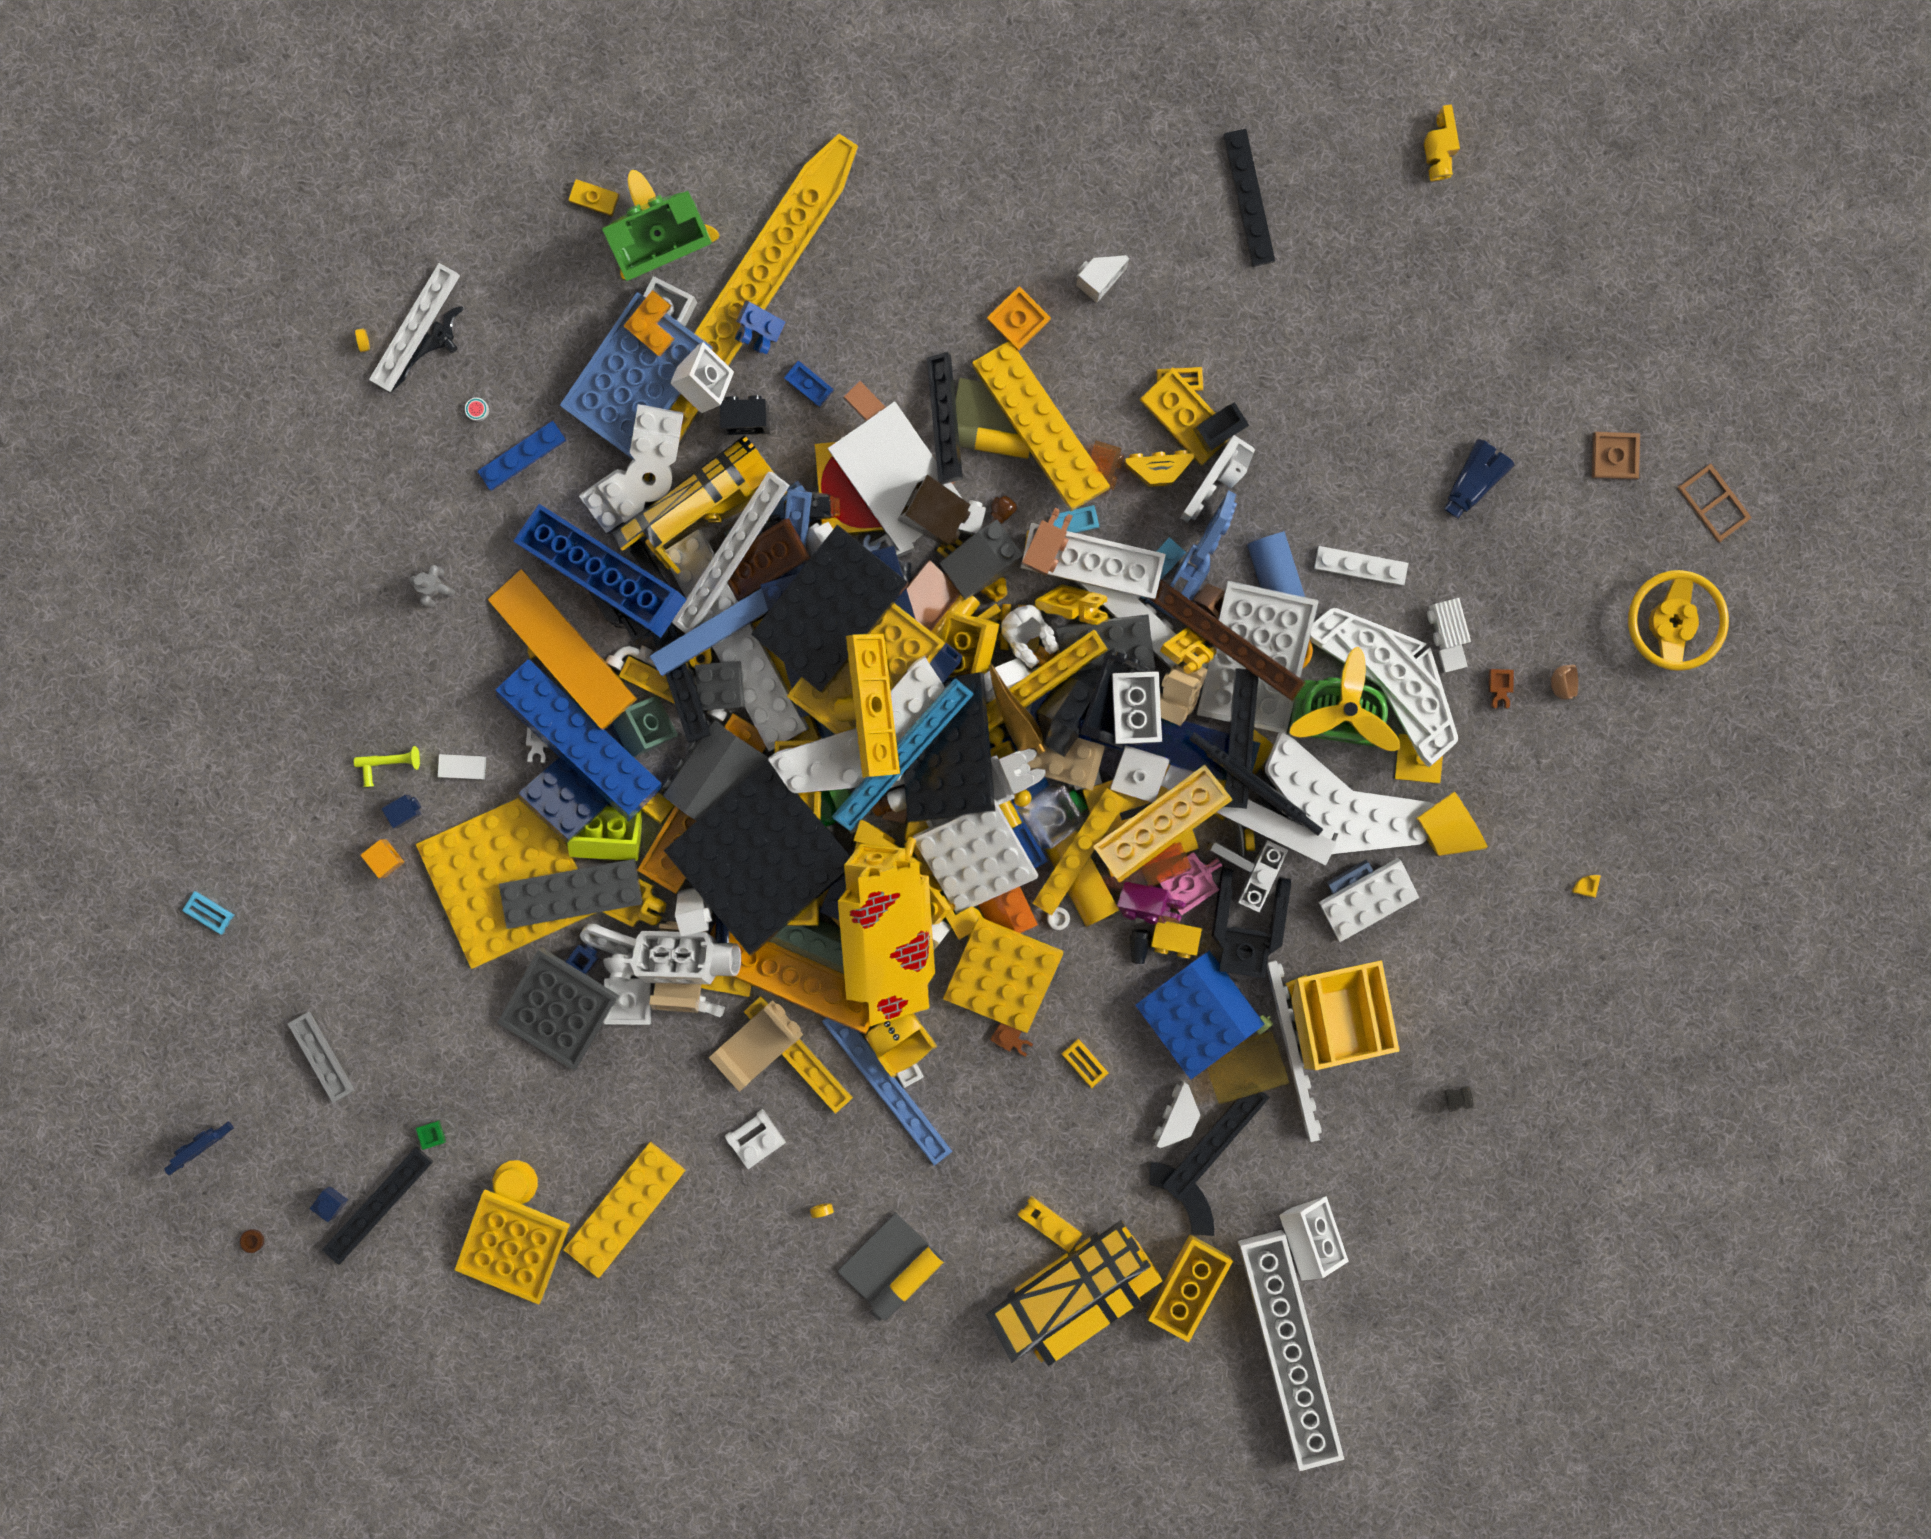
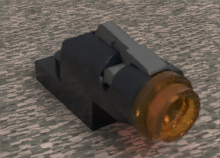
M811 492L809 519H812V522L840 516V497L834 498V495ZM787 499L784 501V518H781L780 515H770L762 528V533L785 519Z

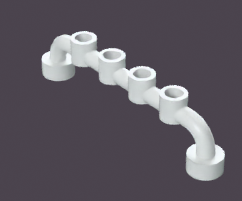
M631 646L622 647L617 650L614 656L608 655L605 661L609 666L621 671L625 664L622 658L626 655H631L656 668L650 658L654 651L645 646H641L640 650ZM690 669L695 688H697L696 677L693 676L695 672ZM724 709L708 710L707 712L708 715L722 722L727 715L723 711Z

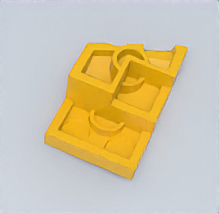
M1456 792L1450 793L1416 817L1428 835L1426 840L1437 856L1482 850L1488 847L1476 823Z

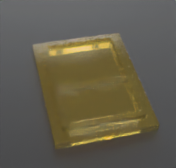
M1272 1031L1245 1039L1207 1067L1209 1079L1212 1082L1218 1104L1289 1084L1285 1066L1280 1057L1278 1045L1275 1042Z

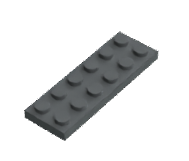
M635 859L499 884L506 929L643 904Z

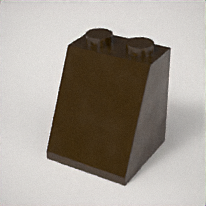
M926 475L918 480L897 520L946 547L950 543L954 544L959 537L960 532L957 530L961 523L965 524L971 514L968 509L971 504L931 476Z

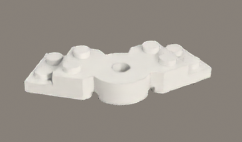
M638 404L630 446V454L634 459L628 465L627 471L616 469L579 494L583 503L606 533L643 511L645 501H657L670 490L672 471L669 465L676 461L683 420L682 412ZM645 473H652L655 475V479L648 482L642 476Z

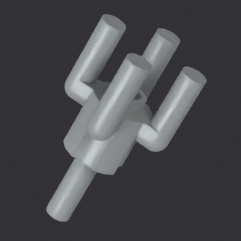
M432 565L429 568L428 574L422 572L409 579L410 584L414 585L415 590L422 594L420 603L429 608L435 606V601L431 599L433 596L439 593L449 597L455 595L453 588L441 584V580L438 577H442L445 572L436 565Z

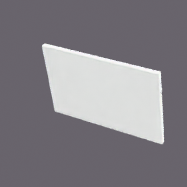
M893 402L848 435L841 437L828 450L894 545L901 551L923 534L897 519L918 480L929 475L938 481L935 458L896 402ZM952 483L944 484L946 488L961 497Z

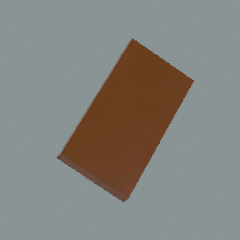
M789 518L784 519L758 535L727 583L738 601L761 589L760 584L774 581L810 560V556Z

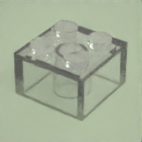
M1049 785L1034 796L1029 805L1017 809L1038 846L1041 848L1052 849L1085 823L1064 785Z

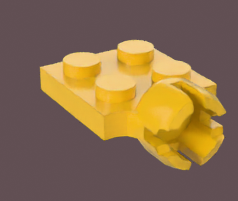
M639 878L643 904L603 911V913L632 927H635L638 921H643L649 925H657L662 916L651 911L653 909L659 913H665L666 903L652 894L654 885Z

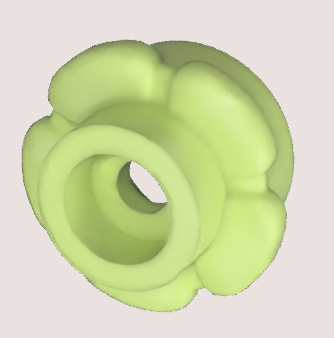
M1262 1015L1260 1017L1265 1025L1256 1031L1259 1035L1273 1025V1022L1269 1019L1271 1016L1266 1018Z

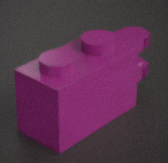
M1125 881L1117 907L1127 919L1135 920L1140 918L1150 924H1157V922L1165 924L1166 921L1180 923L1181 916L1169 911L1170 908L1184 910L1186 903L1173 899L1166 889Z

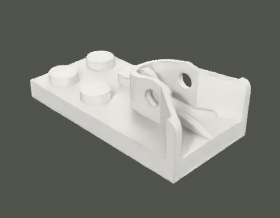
M1233 435L1180 519L1188 523L1191 518L1195 520L1204 507L1201 502L1203 499L1208 501L1217 487L1213 484L1216 479L1232 488L1246 474L1255 449Z

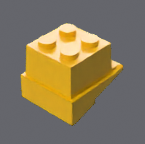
M860 820L854 841H856L854 852L860 844L900 848L895 844L896 840L872 824ZM908 837L905 860L919 861L912 856L916 844L915 838ZM919 861V867H922L923 863Z

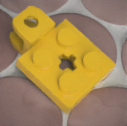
M1061 584L1035 600L1036 609L1043 610L1047 614L1063 616L1065 619H1074L1079 615V621L1098 625L1108 619L1107 613L1097 610L1100 605L1107 603V597L1095 592Z

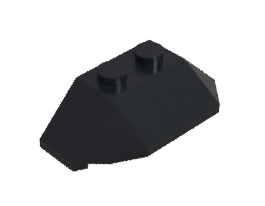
M1097 669L1078 671L1050 691L1037 711L1045 746L1064 758L1081 733L1100 671Z

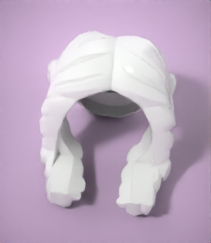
M1032 605L1018 607L1011 611L1003 620L1001 633L1004 639L1010 644L1013 654L1025 662L1030 669L1039 663L1033 651L1028 649L1026 645L1030 639L1040 636L1045 650L1049 654L1059 650L1053 636V629L1043 620L1041 611L1036 609V607Z

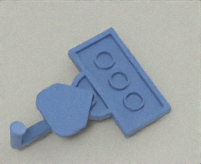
M1229 490L1207 525L1198 545L1193 544L1170 583V586L1173 588L1180 576L1188 580L1181 594L1191 601L1209 573V554L1212 555L1219 544L1220 535L1224 536L1231 524L1230 521L1233 518L1232 515L1237 503L1234 502L1236 494ZM1190 557H1191L1190 562L1193 563V564H1195V565H1197V567H1194L1193 565H1191V564L1188 563ZM1145 599V603L1148 602L1155 609L1176 619L1150 599Z

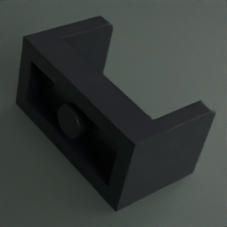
M1234 402L1194 427L1193 431L1208 452L1248 427L1249 424Z

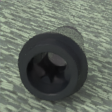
M1133 929L1132 934L1129 935L1131 962L1144 964L1152 937L1148 930Z

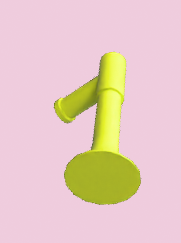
M413 746L410 752L401 755L354 758V766L356 768H363V787L374 786L371 766L407 763L411 764L416 770L420 766L419 750L416 746Z

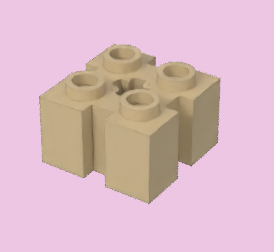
M1184 661L1178 665H1173L1170 674L1167 673L1161 684L1164 690L1163 693H1160L1161 718L1179 726L1186 720L1187 715H1190L1195 709L1200 689L1208 669L1201 667L1197 672L1187 674L1183 669L1186 665Z

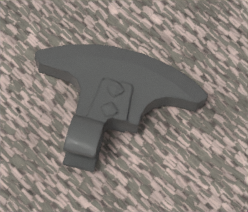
M1228 818V826L1234 829L1239 856L1244 858L1243 825Z

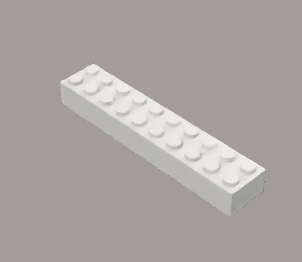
M1282 1230L1240 1240L1238 1245L1295 1463L1299 1471L1344 1460L1286 1235Z

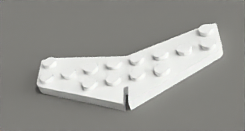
M1338 608L1330 609L1313 623L1310 635L1311 642L1341 662L1345 663L1349 652L1353 648L1360 647L1365 656V677L1382 688L1420 759L1428 767L1434 764L1457 743L1458 735L1431 648L1427 649L1417 659L1413 657L1427 643Z
M925 656L916 660L891 690L896 742L906 734L945 690L944 685ZM857 727L792 749L788 748L778 751L768 758L787 788L793 793L857 788L866 778H862Z
M1278 733L1265 766V773L1281 795L1303 810L1308 818L1323 828L1320 835L1337 842L1332 854L1420 845L1426 841L1428 835L1416 817L1435 804L1426 801L1352 791L1296 740L1284 733Z

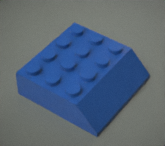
M1210 950L1135 1005L1190 1080L1265 1025L1228 974L1219 971L1220 964Z

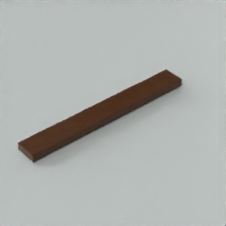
M1160 579L1155 600L1150 599L1152 602L1289 700L1293 701L1306 684L1305 681Z

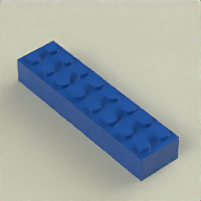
M538 504L513 541L528 553L660 638L687 600L672 587L541 504Z
M529 659L495 690L496 697L628 822L661 790V782L611 735L602 730L580 706Z

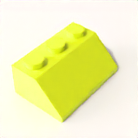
M608 806L567 843L569 857L611 860L635 859V861H638L641 845L642 810L628 822L617 810Z

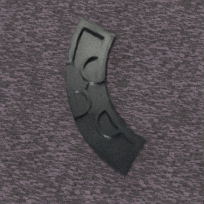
M1150 1161L1149 1185L1165 1189L1161 1185L1176 1168ZM1195 1183L1180 1200L1189 1215L1191 1234L1214 1236V1219L1211 1208L1203 1192Z

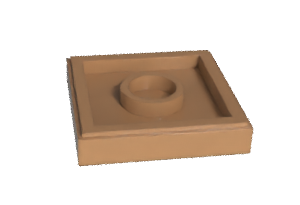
M1594 432L1592 478L1639 479L1640 433Z

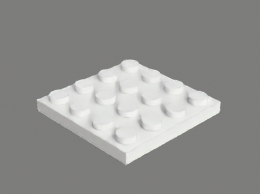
M996 800L995 812L952 817L913 836L916 839L918 849L950 903L955 904L954 910L957 914L971 906L979 905L1038 878V873Z

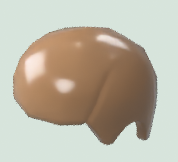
M1575 665L1560 666L1552 674L1551 688L1554 694L1562 700L1573 699L1578 694V672Z

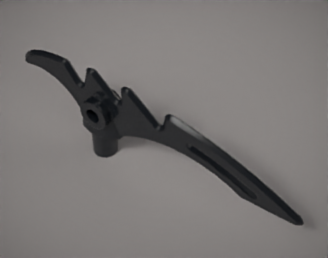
M455 307L444 314L443 325L437 321L433 323L432 335L430 336L426 332L422 339L421 348L417 347L412 355V360L407 365L400 380H397L391 392L405 381L412 366L426 353L444 347L450 353H454L458 349L452 341L454 338L452 324L456 316L464 310V307Z

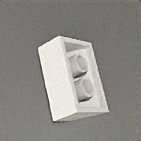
M1159 672L1112 673L1115 744L1162 742Z
M1327 1196L1292 1207L1279 1215L1302 1281L1324 1278L1349 1262Z

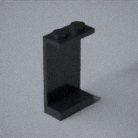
M1116 652V655L1106 653L1080 734L1120 748L1123 747V744H1115V735L1110 734L1114 724L1112 673H1130L1131 669L1147 672L1148 668L1141 666L1140 660L1120 652Z

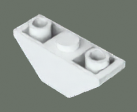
M1268 840L1266 841L1253 863L1254 868L1252 872L1248 874L1238 903L1260 913L1288 849Z
M1184 1081L1181 1082V1085L1176 1084L1172 1093L1174 1101L1171 1106L1167 1105L1162 1116L1165 1119L1163 1126H1158L1153 1139L1156 1140L1155 1145L1159 1148L1191 1137L1200 1117L1189 1085Z

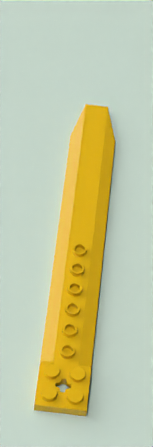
M841 134L836 135L804 165L695 331L697 336L713 347L712 351L727 366H729L743 344L735 340V335L741 326L736 320L744 302L749 301L764 310L767 308L844 190L858 145ZM682 394L670 409L671 411L683 413L679 442L699 411Z

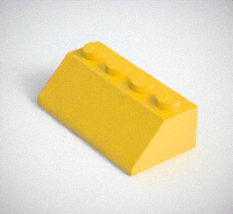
M947 612L941 640L963 656L959 665L949 677L978 672L985 675L989 671V664L991 663L1000 624L979 617Z

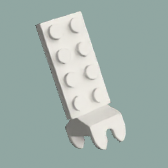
M1030 748L1024 751H1017L1001 759H998L997 755L991 757L994 798L998 805L1014 799L1013 794L1023 791L1043 779L1045 776L1044 769L1036 768L1030 770V766L1027 764L1029 761L1034 760L1037 755L1036 750ZM950 818L928 820L926 822L930 828Z

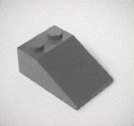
M995 520L939 563V566L963 599L967 600L1021 566L1023 554L999 521Z

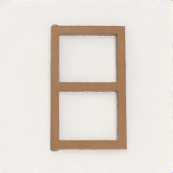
M1709 464L1684 484L1677 487L1719 543L1752 518L1712 464ZM1710 471L1725 493L1700 510L1685 488ZM1729 496L1744 518L1719 535L1704 514Z

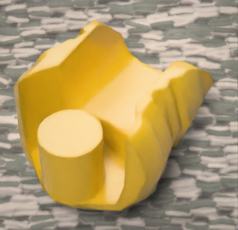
M1002 577L980 592L988 595L993 601L998 602L1007 595L1006 579Z

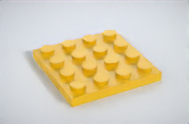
M978 917L943 999L1028 1033L1061 961L1063 951Z
M484 1190L455 1271L539 1305L543 1299L570 1224Z

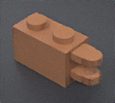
M1057 508L1054 509L1048 523L1043 520L1041 521L1022 561V565L1047 576L1049 571L1054 572L1059 560L1055 559L1059 550L1064 551L1069 541L1065 536L1073 516L1068 514L1060 529L1053 525L1060 514V510Z

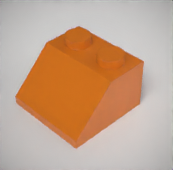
M1020 886L978 905L986 920L1018 933L1038 925Z

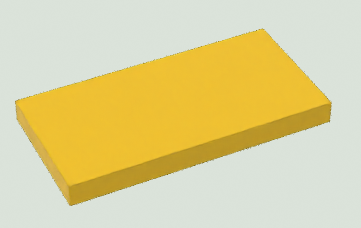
M1173 367L1139 399L1184 449L1188 450L1189 454L1194 453V459L1200 465H1203L1224 444L1222 443L1208 452L1203 447L1193 428L1214 415L1215 412Z

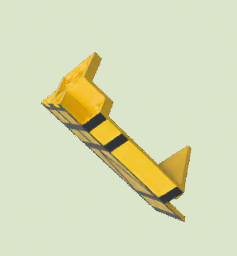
M744 435L668 491L665 496L653 502L614 531L613 535L622 551L642 536L647 537L648 539L645 543L668 570L672 568L678 574L681 572L663 545L738 489L747 498L758 489L767 473L773 471L756 447Z
M1120 1220L1100 1235L1096 1232L1071 1249L1070 1252H1067L1007 1294L1008 1299L987 1312L985 1316L1011 1363L1034 1348V1353L1041 1363L1045 1361L1049 1367L1141 1303L1140 1297L1161 1283L1162 1279L1135 1237L1131 1235L1125 1224Z

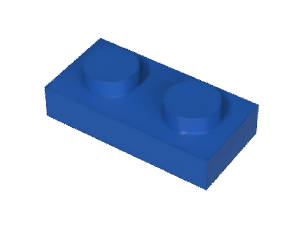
M799 360L784 377L788 383L819 408L834 391L831 386Z

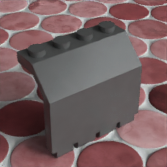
M714 717L710 721L706 720L711 735L689 744L687 748L688 754L684 759L680 758L674 767L675 773L671 778L668 776L661 786L663 796L696 821L769 758L734 735Z

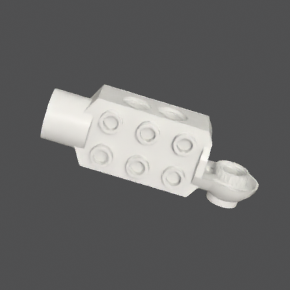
M641 931L636 938L633 957L624 954H614L612 958H605L603 963L610 973V979L615 981L628 982L631 976L635 975L646 983L711 984L715 976H736L739 973L741 951L736 943H717L716 939L707 932H699L681 937L680 932Z

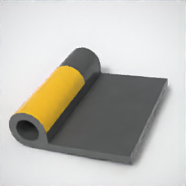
M895 1212L837 1271L870 1303L872 1308L871 1314L878 1321L881 1319L886 1321L944 1263V1260Z

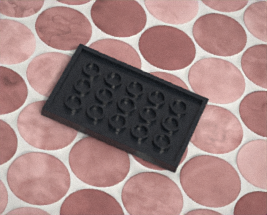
M836 525L751 635L819 692L823 693L849 661L846 636L870 634L910 583L843 528Z
M978 672L948 677L944 681L943 685L946 689L956 678L971 690L974 695L905 770L904 782L908 822L914 823L995 812L984 673Z

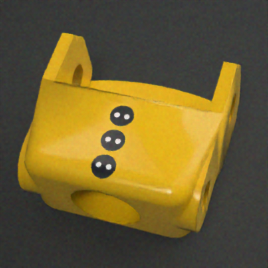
M914 1013L880 1023L865 1035L877 1058L892 1078L896 1077L897 1073L919 1062L932 1048H937L936 1043Z

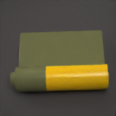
M959 378L955 402L960 447L1028 459L1029 449L984 383Z

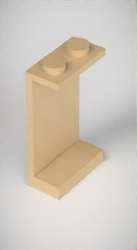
M668 921L666 924H659L660 931L680 932L677 922ZM655 983L654 995H650L649 1005L652 1010L698 1013L702 984Z
M772 1000L716 1050L709 1059L740 1092L803 1034L799 1025L785 1015L783 1007Z

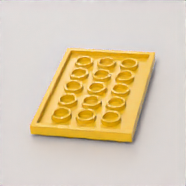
M895 603L870 633L884 634L890 691L916 660L925 656L930 663L945 644L943 640ZM849 661L823 693L819 692L801 677L786 696L835 734L857 727L856 720L841 722L834 714V704L838 699L853 697Z

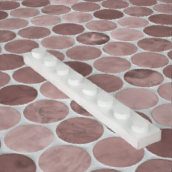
M773 472L767 473L673 619L672 623L685 634L700 625L790 486Z
M1269 960L1267 963L1268 976L1307 1139L1310 1142L1320 1140L1318 1134L1322 1133L1319 1120L1314 1118L1313 1111H1316L1314 1098H1310L1308 1093L1311 1084L1308 1075L1304 1076L1302 1068L1304 1067L1302 1053H1299L1297 1044H1300L1297 1030L1294 1031L1292 1026L1295 1017L1292 1008L1288 1009L1286 1000L1290 999L1287 986H1283L1281 977H1284L1283 967L1276 960Z

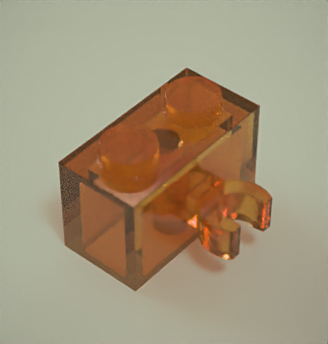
M1096 440L1091 459L1097 466L1096 471L1101 472L1110 485L1109 490H1114L1118 478L1114 476L1116 467L1121 468L1124 455L1120 454L1122 448Z
M1178 842L1176 844L1173 843L1151 859L1140 870L1148 887L1151 888L1190 871L1192 866L1181 842Z

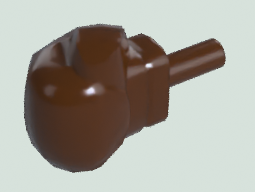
M1007 496L995 497L991 503L993 511L990 513L994 518L989 524L995 520L1003 524L1016 512V503Z

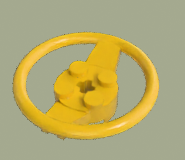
M1684 570L1666 571L1647 580L1634 595L1628 612L1629 633L1640 654L1652 664L1674 671L1690 670L1708 662L1722 647L1729 627L1728 609L1720 591L1703 576ZM1672 580L1664 601L1651 611L1649 617V629L1659 641L1661 657L1649 650L1640 636L1637 625L1638 610L1643 598L1653 587L1662 582ZM1694 582L1703 587L1713 598L1719 613V629L1713 644L1707 651L1694 659L1683 661L1685 641L1691 640L1694 637L1699 625L1697 608L1691 604ZM1674 617L1678 620V625H1675V628L1673 623L1669 622Z

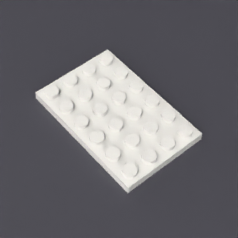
M1227 581L1218 620L1300 678L1319 601ZM1215 647L1217 654L1207 666L1208 671L1203 683L1197 715L1230 722L1235 668H1246ZM1258 678L1254 727L1286 734L1294 700H1289L1260 678Z

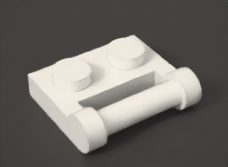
M763 1109L756 1113L757 1116L736 1131L725 1135L727 1142L733 1147L747 1169L786 1143ZM761 1123L765 1125L766 1129L743 1145H740L738 1140Z

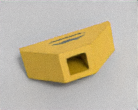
M1188 450L1175 451V455L1155 452L1150 457H1143V454H1131L1129 458L1125 459L1124 466L1148 487L1172 485L1193 461L1194 453L1188 454Z

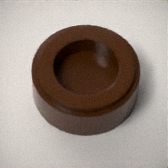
M250 1229L240 1237V1246L247 1253H255L264 1245V1236L259 1230Z

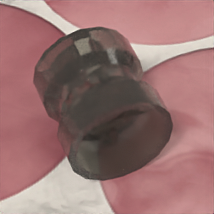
M1469 1086L1461 1087L1459 1092L1454 1089L1445 1090L1446 1104L1449 1112H1455L1461 1107L1465 1109L1473 1108V1097Z

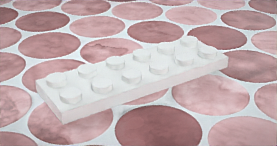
M1031 523L1023 559L1037 532L1039 524ZM1066 531L1065 538L1069 539L1064 551L1059 550L1055 559L1059 560L1054 572L1049 571L1047 575L1155 600L1166 554ZM1021 564V569L1034 571Z

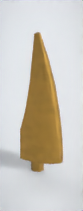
M992 663L989 664L996 701L1004 723L1018 751L1034 747L1038 754L1045 752L1046 748L1042 743V732L1034 717L1012 694Z

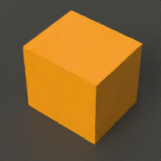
M380 839L361 854V857L378 878H386L405 863L387 839Z

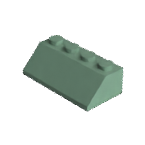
M819 920V926H785L769 940L771 943L844 974L840 928Z

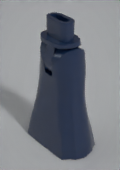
M1477 439L1447 498L1449 502L1444 507V510L1459 519L1463 512H1468L1515 466L1512 459L1502 452L1495 454L1497 449L1485 440Z

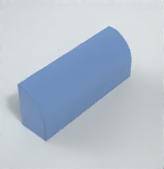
M1285 531L1247 544L1260 588L1305 597Z

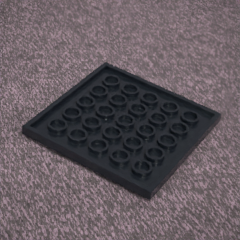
M766 760L664 849V852L751 956L844 876V864L851 857L800 795L791 792L769 760Z

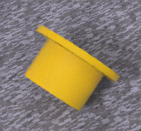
M510 1160L502 1164L495 1171L492 1179L495 1194L520 1204L528 1202L535 1195L538 1187V1177L534 1169L528 1163L520 1160Z

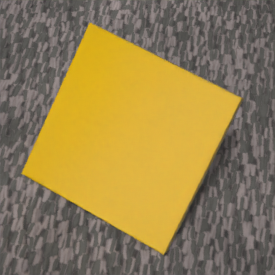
M1399 734L1400 748L1397 750L1395 779L1440 783L1443 756L1428 767L1420 759L1408 735Z

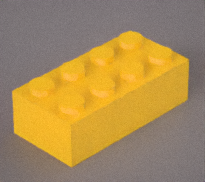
M1189 1234L1146 1313L1148 1321L1189 1343L1233 1262L1231 1257Z

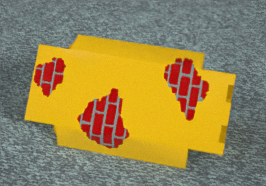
M860 844L844 864L846 891L838 900L846 1000H854L859 1003L868 1002L870 1026L929 1009L928 983L935 974L929 876L920 875L919 861L905 860V848Z

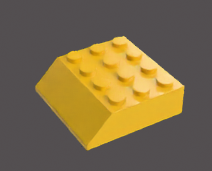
M1382 960L1296 978L1292 1006L1305 1069L1319 1070L1399 1052Z

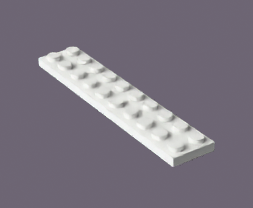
M696 530L666 549L681 571L677 574L670 568L686 599L715 555L702 530ZM726 583L700 625L740 602L736 599L728 583ZM750 623L712 647L721 663L741 661L744 706L768 751H773L775 749V741H789L808 730L809 727L804 718H800L796 703L786 697L789 694V690L765 646L751 635L755 627Z

